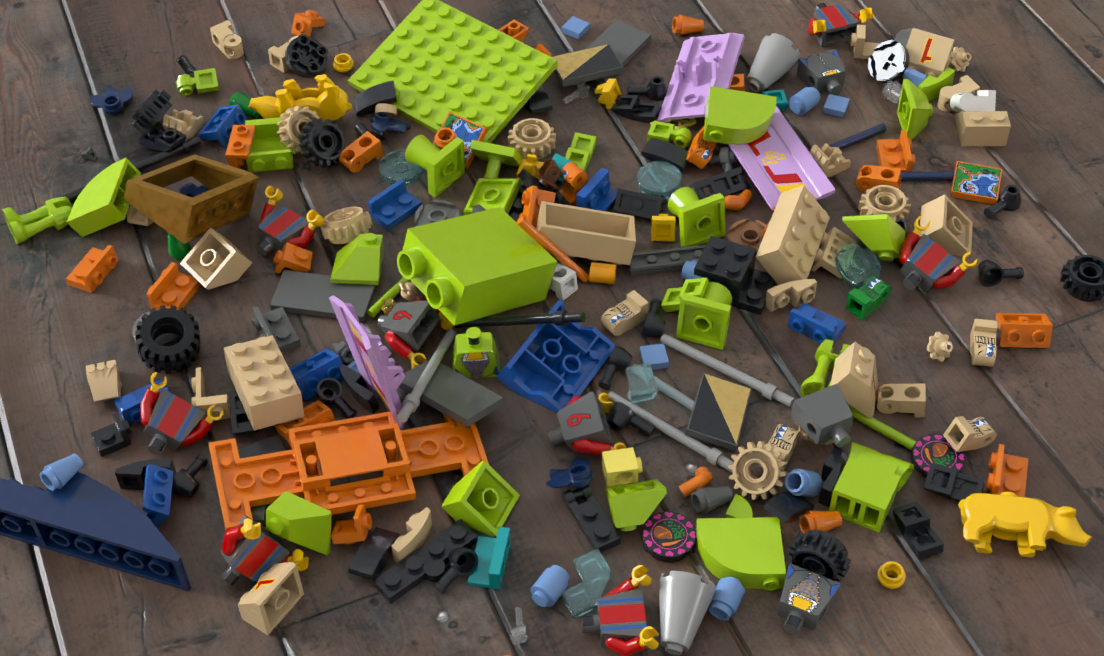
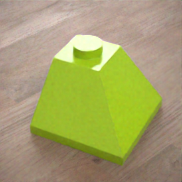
M903 79L897 115L902 130H906L908 138L912 140L928 125L929 117H932L933 107L928 102L927 96L909 79Z
M888 214L843 216L842 221L880 260L893 261L894 258H900L901 245L905 240L906 231Z
M374 233L358 234L336 254L331 274V283L379 285L384 260L383 235Z
M484 460L453 486L441 507L456 521L461 519L469 528L495 537L499 527L503 526L520 495Z
M657 479L605 487L612 523L616 528H620L621 531L637 529V525L646 522L667 494L666 487Z
M285 491L266 509V530L291 542L328 555L330 553L332 512Z

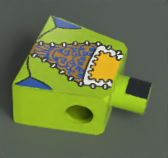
M471 327L467 329L466 334L456 335L452 356L453 370L467 378L496 377L500 373V359L492 333H481L479 328Z

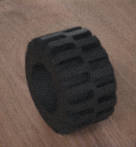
M165 305L160 306V310L151 309L150 315L145 313L142 316V322L138 321L137 330H135L137 351L140 360L146 363V367L149 369L154 367L155 372L158 373L161 370H165L166 374H171L172 370H176V373L181 372L182 367L187 369L191 366V361H196L197 353L200 352V330L198 322L194 321V316L191 313L187 315L186 310L183 308L177 310L176 306L171 305L170 308H165ZM166 333L177 334L182 338L180 342L172 346H162L155 342L157 337Z

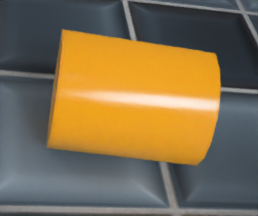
M591 262L589 282L615 284L617 265Z

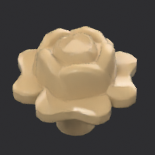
M954 47L949 64L957 72H964L966 67L969 66L971 54L965 53L963 47Z
M399 282L401 296L409 302L419 299L424 300V295L413 282Z
M935 332L934 336L929 337L927 351L930 352L931 359L943 362L945 358L950 357L953 345L952 342L948 341L949 335Z

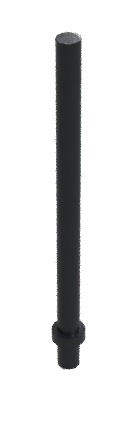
M198 137L183 141L172 150L163 151L133 165L139 171L145 170L183 152L185 154L189 153L190 149L201 145ZM86 186L61 197H67L70 202L75 201Z

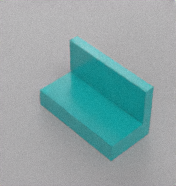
M499 527L497 538L478 536L475 549L478 556V566L469 575L468 585L501 589L511 545L510 528Z

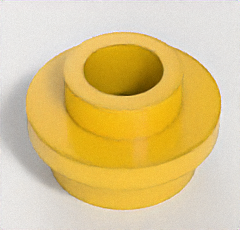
M341 53L335 56L333 68L336 71L345 73L354 67V61L349 54Z
M889 561L880 566L877 578L884 587L897 589L904 584L906 573L899 563Z

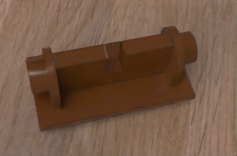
M548 159L541 168L534 167L537 173L536 176L539 178L538 181L547 188L551 186L555 189L558 188L556 181L561 171L555 160Z

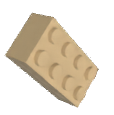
M805 185L781 193L756 254L757 260L778 285L808 278L830 219L828 213L820 206L814 195L809 192Z
M541 201L536 229L568 257L588 258L592 261L600 260L612 262L616 265H630L636 243L634 216Z
M273 335L224 347L228 374L254 431L304 417L301 391Z

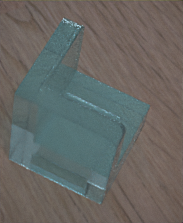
M650 362L627 367L625 372L630 386L628 392L629 401L636 403L654 399L658 389Z

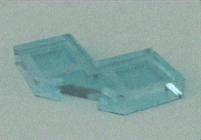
M598 549L573 559V565L584 582L564 590L561 597L574 618L597 608V600L603 597L606 584L609 581L611 569Z

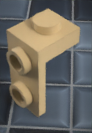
M857 25L856 33H852L851 46H854V58L869 59L870 55L874 52V48L880 44L865 42L866 25Z
M201 367L196 368V377H192L193 392H196V397H192V405L206 412L204 417H207L208 408L216 404L211 409L213 416H219L224 410L223 416L218 420L231 418V408L227 394L205 397L204 375Z

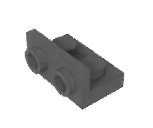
M258 306L253 308L255 317L251 318L255 331H261L260 337L273 335L281 353L301 346L300 340L283 307L261 314Z

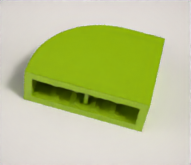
M711 86L706 101L703 140L737 145L759 139L770 127L776 108L777 97Z
M127 158L117 161L101 171L86 185L77 197L67 223L81 237H84L124 220L130 205L124 200L127 181L140 176L141 172Z
M700 518L696 520L697 551L701 561L713 575L719 579L735 577L741 581L742 586L746 589H765L767 591L783 589L786 568L779 518Z

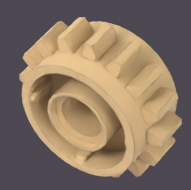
M298 105L294 109L291 107L280 116L282 120L277 122L279 126L277 134L280 135V142L284 143L286 149L293 150L294 154L299 152L302 154L301 147H299L301 141L299 135L302 134L299 126L303 128L308 125L307 123L319 119L316 111L309 110L307 106L302 109Z
M536 118L524 119L513 125V130H509L508 145L515 148L524 159H527V155L531 154L536 155L537 160L551 154V149H555L556 133H554V128H550L549 123Z
M878 185L870 190L867 189L866 194L861 195L858 210H860V216L888 214L894 221L900 218L907 220L911 204H908L909 198L905 197L904 193L898 188L889 185Z
M347 207L325 216L324 224L320 228L324 239H329L333 244H345L353 240L358 234L369 233V228L373 224L368 211L363 212L361 207Z
M759 441L756 447L753 442H748V449L740 446L738 447L740 454H733L731 456L734 463L728 465V468L733 472L729 479L735 480L734 489L741 488L743 490L742 496H747L750 493L752 500H756L759 494H761L763 499L769 498L768 491L775 495L778 493L776 487L785 485L782 477L788 474L783 469V466L787 465V461H781L780 457L783 454L781 451L776 453L773 451L775 445L770 444L765 447L764 441ZM755 463L761 464L764 469V473L760 478L753 474L752 469Z

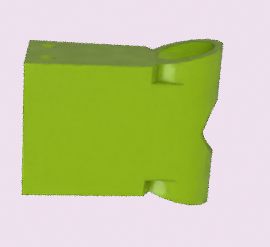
M851 442L848 461L833 490L829 511L837 510L840 512L842 519L880 533L896 494L909 480L914 465Z

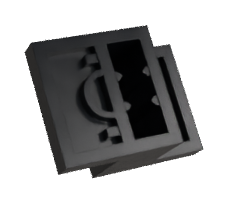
M710 236L694 268V275L717 281V283L722 284L730 291L732 295L730 306L759 315L762 314L765 307L767 290L773 288L776 283L769 273L754 269L757 249L714 236Z

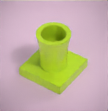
M424 135L416 136L409 143L405 152V160L427 170L428 194L436 198L465 173L464 141L456 137L443 149L435 146Z
M682 187L671 195L668 201V210L679 218L681 247L707 243L710 236L718 238L726 236L725 197L721 193L700 200L692 188Z
M710 282L706 287L703 298L683 293L680 300L676 338L723 350L726 345L732 307L730 306L732 303L730 291L722 284Z

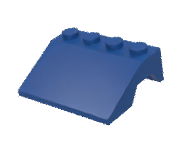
M559 299L547 314L565 310L564 302ZM568 323L566 326L538 324L496 378L514 393L558 413L559 410L566 407L573 397L580 396L611 355L615 344L595 327L581 326L578 323Z

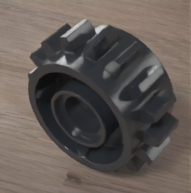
M154 90L131 115V118L135 120L132 125L138 131L144 128L148 132L173 105L169 101L172 96L165 90L161 91V93L158 90Z
M319 118L307 123L308 125L302 128L304 133L299 135L301 139L299 147H301L302 156L308 159V163H315V167L322 165L323 168L337 164L341 152L345 149V142H347L344 139V132L338 128L337 123H331L330 119L323 122V119Z
M1093 255L1075 256L1073 260L1068 259L1061 271L1060 282H1064L1063 288L1078 300L1087 302L1100 301L1104 296V260Z
M810 530L805 534L800 532L789 547L791 549L789 555L792 556V564L833 581L840 582L850 568L851 559L847 558L848 552L846 547L839 539L827 532L820 530Z

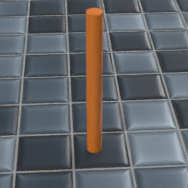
M520 217L517 220L516 224L561 264L575 271L577 278L583 283L589 280V274L524 217Z

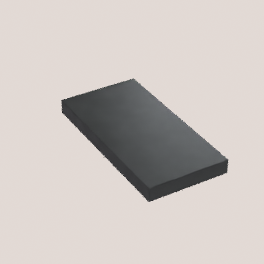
M616 20L587 48L610 44L624 67L651 41V34ZM615 75L596 79L595 81L603 84L606 83L608 79H612Z
M284 270L270 303V308L274 310L283 307L287 313L337 319L329 297L334 295L344 303H351L359 322L364 323L377 286L331 283V276Z
M430 359L404 373L406 377L399 385V388L410 394ZM442 363L437 367L420 397V400L466 427L504 405V398Z

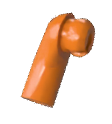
M744 189L739 196L727 195L725 197V209L732 211L742 210L752 198L751 191Z
M699 467L695 471V477L679 486L685 498L690 496L692 492H695L697 488H703L711 483L713 476L707 467Z

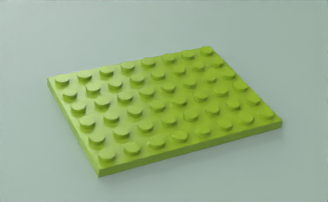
M422 0L350 77L348 82L351 87L362 92L375 85L394 81L397 103H392V105L397 107L398 113L437 133L441 129L448 113L452 112L485 127L488 132L482 142L491 143L558 67V62L556 59L440 0Z

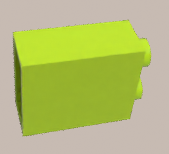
M501 207L408 228L403 250L397 256V266L400 274L405 279L411 280L426 296L430 306L434 309H439L454 326L546 300L558 262L539 243L521 229Z

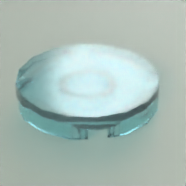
M401 150L387 153L381 158L379 165L381 178L391 185L400 179H403L406 185L414 183L422 176L424 171L423 168L408 163L405 160V152H401Z
M664 161L647 163L637 172L638 188L644 194L657 197L666 195V197H669L676 190L680 189L681 173L673 164Z
M847 244L840 249L835 257V264L839 274L847 282L857 287H862L873 276L879 278L881 264L876 255L868 248L863 249L859 247V244Z

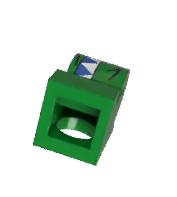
M873 276L859 289L854 288L848 293L845 309L863 321L888 298L892 287L878 277ZM858 303L862 305V311L857 309L855 305Z

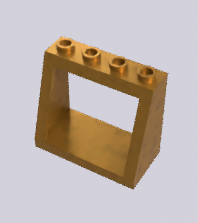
M194 154L128 180L124 200L185 244L203 236L210 227L216 230L250 215L258 177L251 172ZM188 177H193L207 187L209 191L195 197H189L163 187Z

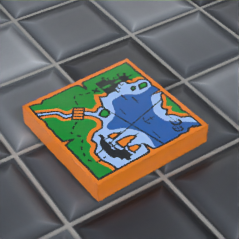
M449 112L441 128L452 129L457 137L464 141L465 169L468 170L475 157L474 152L470 149L471 141L482 142L488 130Z
M957 161L950 197L994 205L998 201L1002 169Z

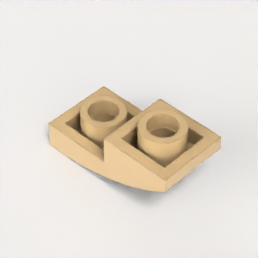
M803 279L775 286L767 290L765 307L770 312H773L778 308L785 307L789 302L795 308L801 306L802 303L808 304L815 298L817 281L815 279Z
M427 507L420 513H415L406 522L407 534L398 537L394 544L391 545L393 559L396 563L421 547L427 539L432 528L431 512Z

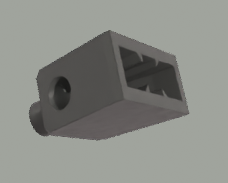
M837 384L793 401L791 418L816 443L822 444L833 440L838 448H842L851 441L848 432L851 430L853 415Z

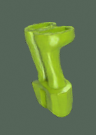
M64 196L45 201L46 205L22 215H18L11 207L2 209L16 244L25 242L28 238L49 227L54 226L58 231L69 225L67 220L72 210L69 199Z
M825 339L818 347L814 355L818 364L814 374L804 380L801 385L800 393L802 397L825 388L828 370L833 371L835 359L839 356L832 353L833 340ZM843 344V348L840 351V354H842L850 345Z

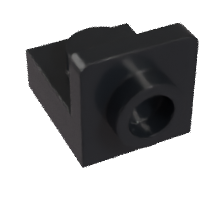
M118 413L112 414L115 421L114 424L91 433L101 457L131 445L128 435L132 433L126 419L121 421Z

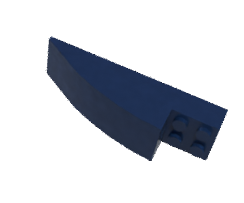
M77 472L61 489L56 488L53 491L48 488L45 491L38 486L30 487L23 485L14 479L6 480L0 478V535L189 592L191 585L179 554L141 510L108 486L80 472Z

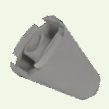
M772 33L770 36L767 34L762 39L746 78L750 90L763 92L797 65L800 52L798 49L796 51L793 49V42L777 33Z
M670 571L669 576L665 577V573H661L659 580L660 644L665 648V652L669 654L681 655L682 652L689 650L715 594L716 586L710 580L708 585L701 582L702 576L684 571Z

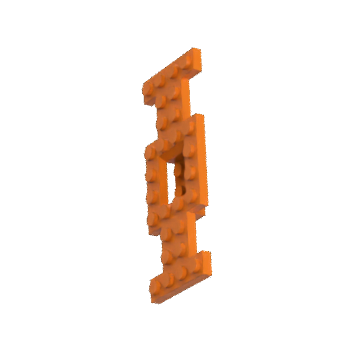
M391 411L288 429L292 450L241 459L239 458L235 438L209 442V451L225 531L237 526L244 515L253 520L250 507L272 504L285 491L327 509L334 515L356 511L360 504H364L366 509L416 499V491L412 478L461 469L464 477L481 461L485 460L488 464L489 462L476 424L473 423L466 427L445 414L443 416L446 423L406 430L399 429V425L395 423ZM381 470L383 473V477L330 486L331 479Z

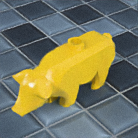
M326 74L315 77V80L318 82V88H305L301 90L294 79L286 80L283 84L285 89L277 90L275 93L276 97L261 96L251 98L248 108L256 110L264 119L280 117L291 107L294 109V107L300 105L303 109L307 106L309 110L316 111V115L322 118L324 122L327 119L333 121L343 118L346 112L351 110L352 104L348 102L346 92L336 86Z
M1003 492L1001 494L975 493L961 500L958 504V507L961 509V521L964 525L963 537L966 541L974 544L978 553H992L990 546L992 535L1002 540L1017 541L1021 557H1034L1035 550H1045V540L1054 539L1066 545L1085 547L1092 539V536L1082 530L1076 519V509L1072 507H1055L1040 499L1020 497L1013 492Z

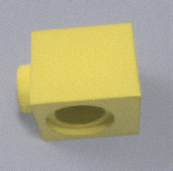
M633 447L602 452V471L606 487L638 482V474L643 471L640 457L635 456Z

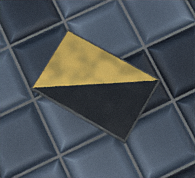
M610 44L552 56L558 62V67L554 72L563 87L623 73V66Z
M703 373L685 435L735 451L752 388Z

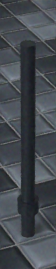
M566 310L555 311L552 314L483 317L455 325L454 327L533 324L566 326L568 323L585 322L586 316L584 312L568 313Z

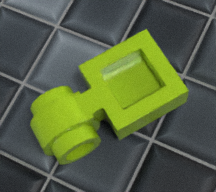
M215 68L194 71L195 78L183 74L178 76L176 81L178 92L184 96L191 95L195 87H197L198 94L219 91Z
M653 121L647 134V141L653 138L670 143L672 140L674 145L684 149L689 146L692 135L687 128L675 130V124Z

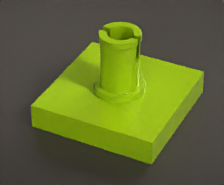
M476 140L471 141L470 149L479 159L488 161L484 178L498 179L501 164L519 167L522 159H524L515 148Z

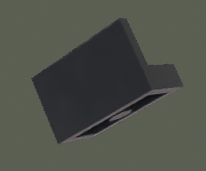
M618 188L613 211L652 219V216L661 214L662 205L666 203L667 198Z

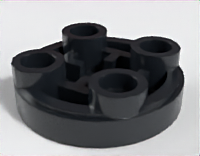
M301 34L287 46L285 60L288 67L295 74L305 78L316 77L321 74L327 65L328 49L314 38Z

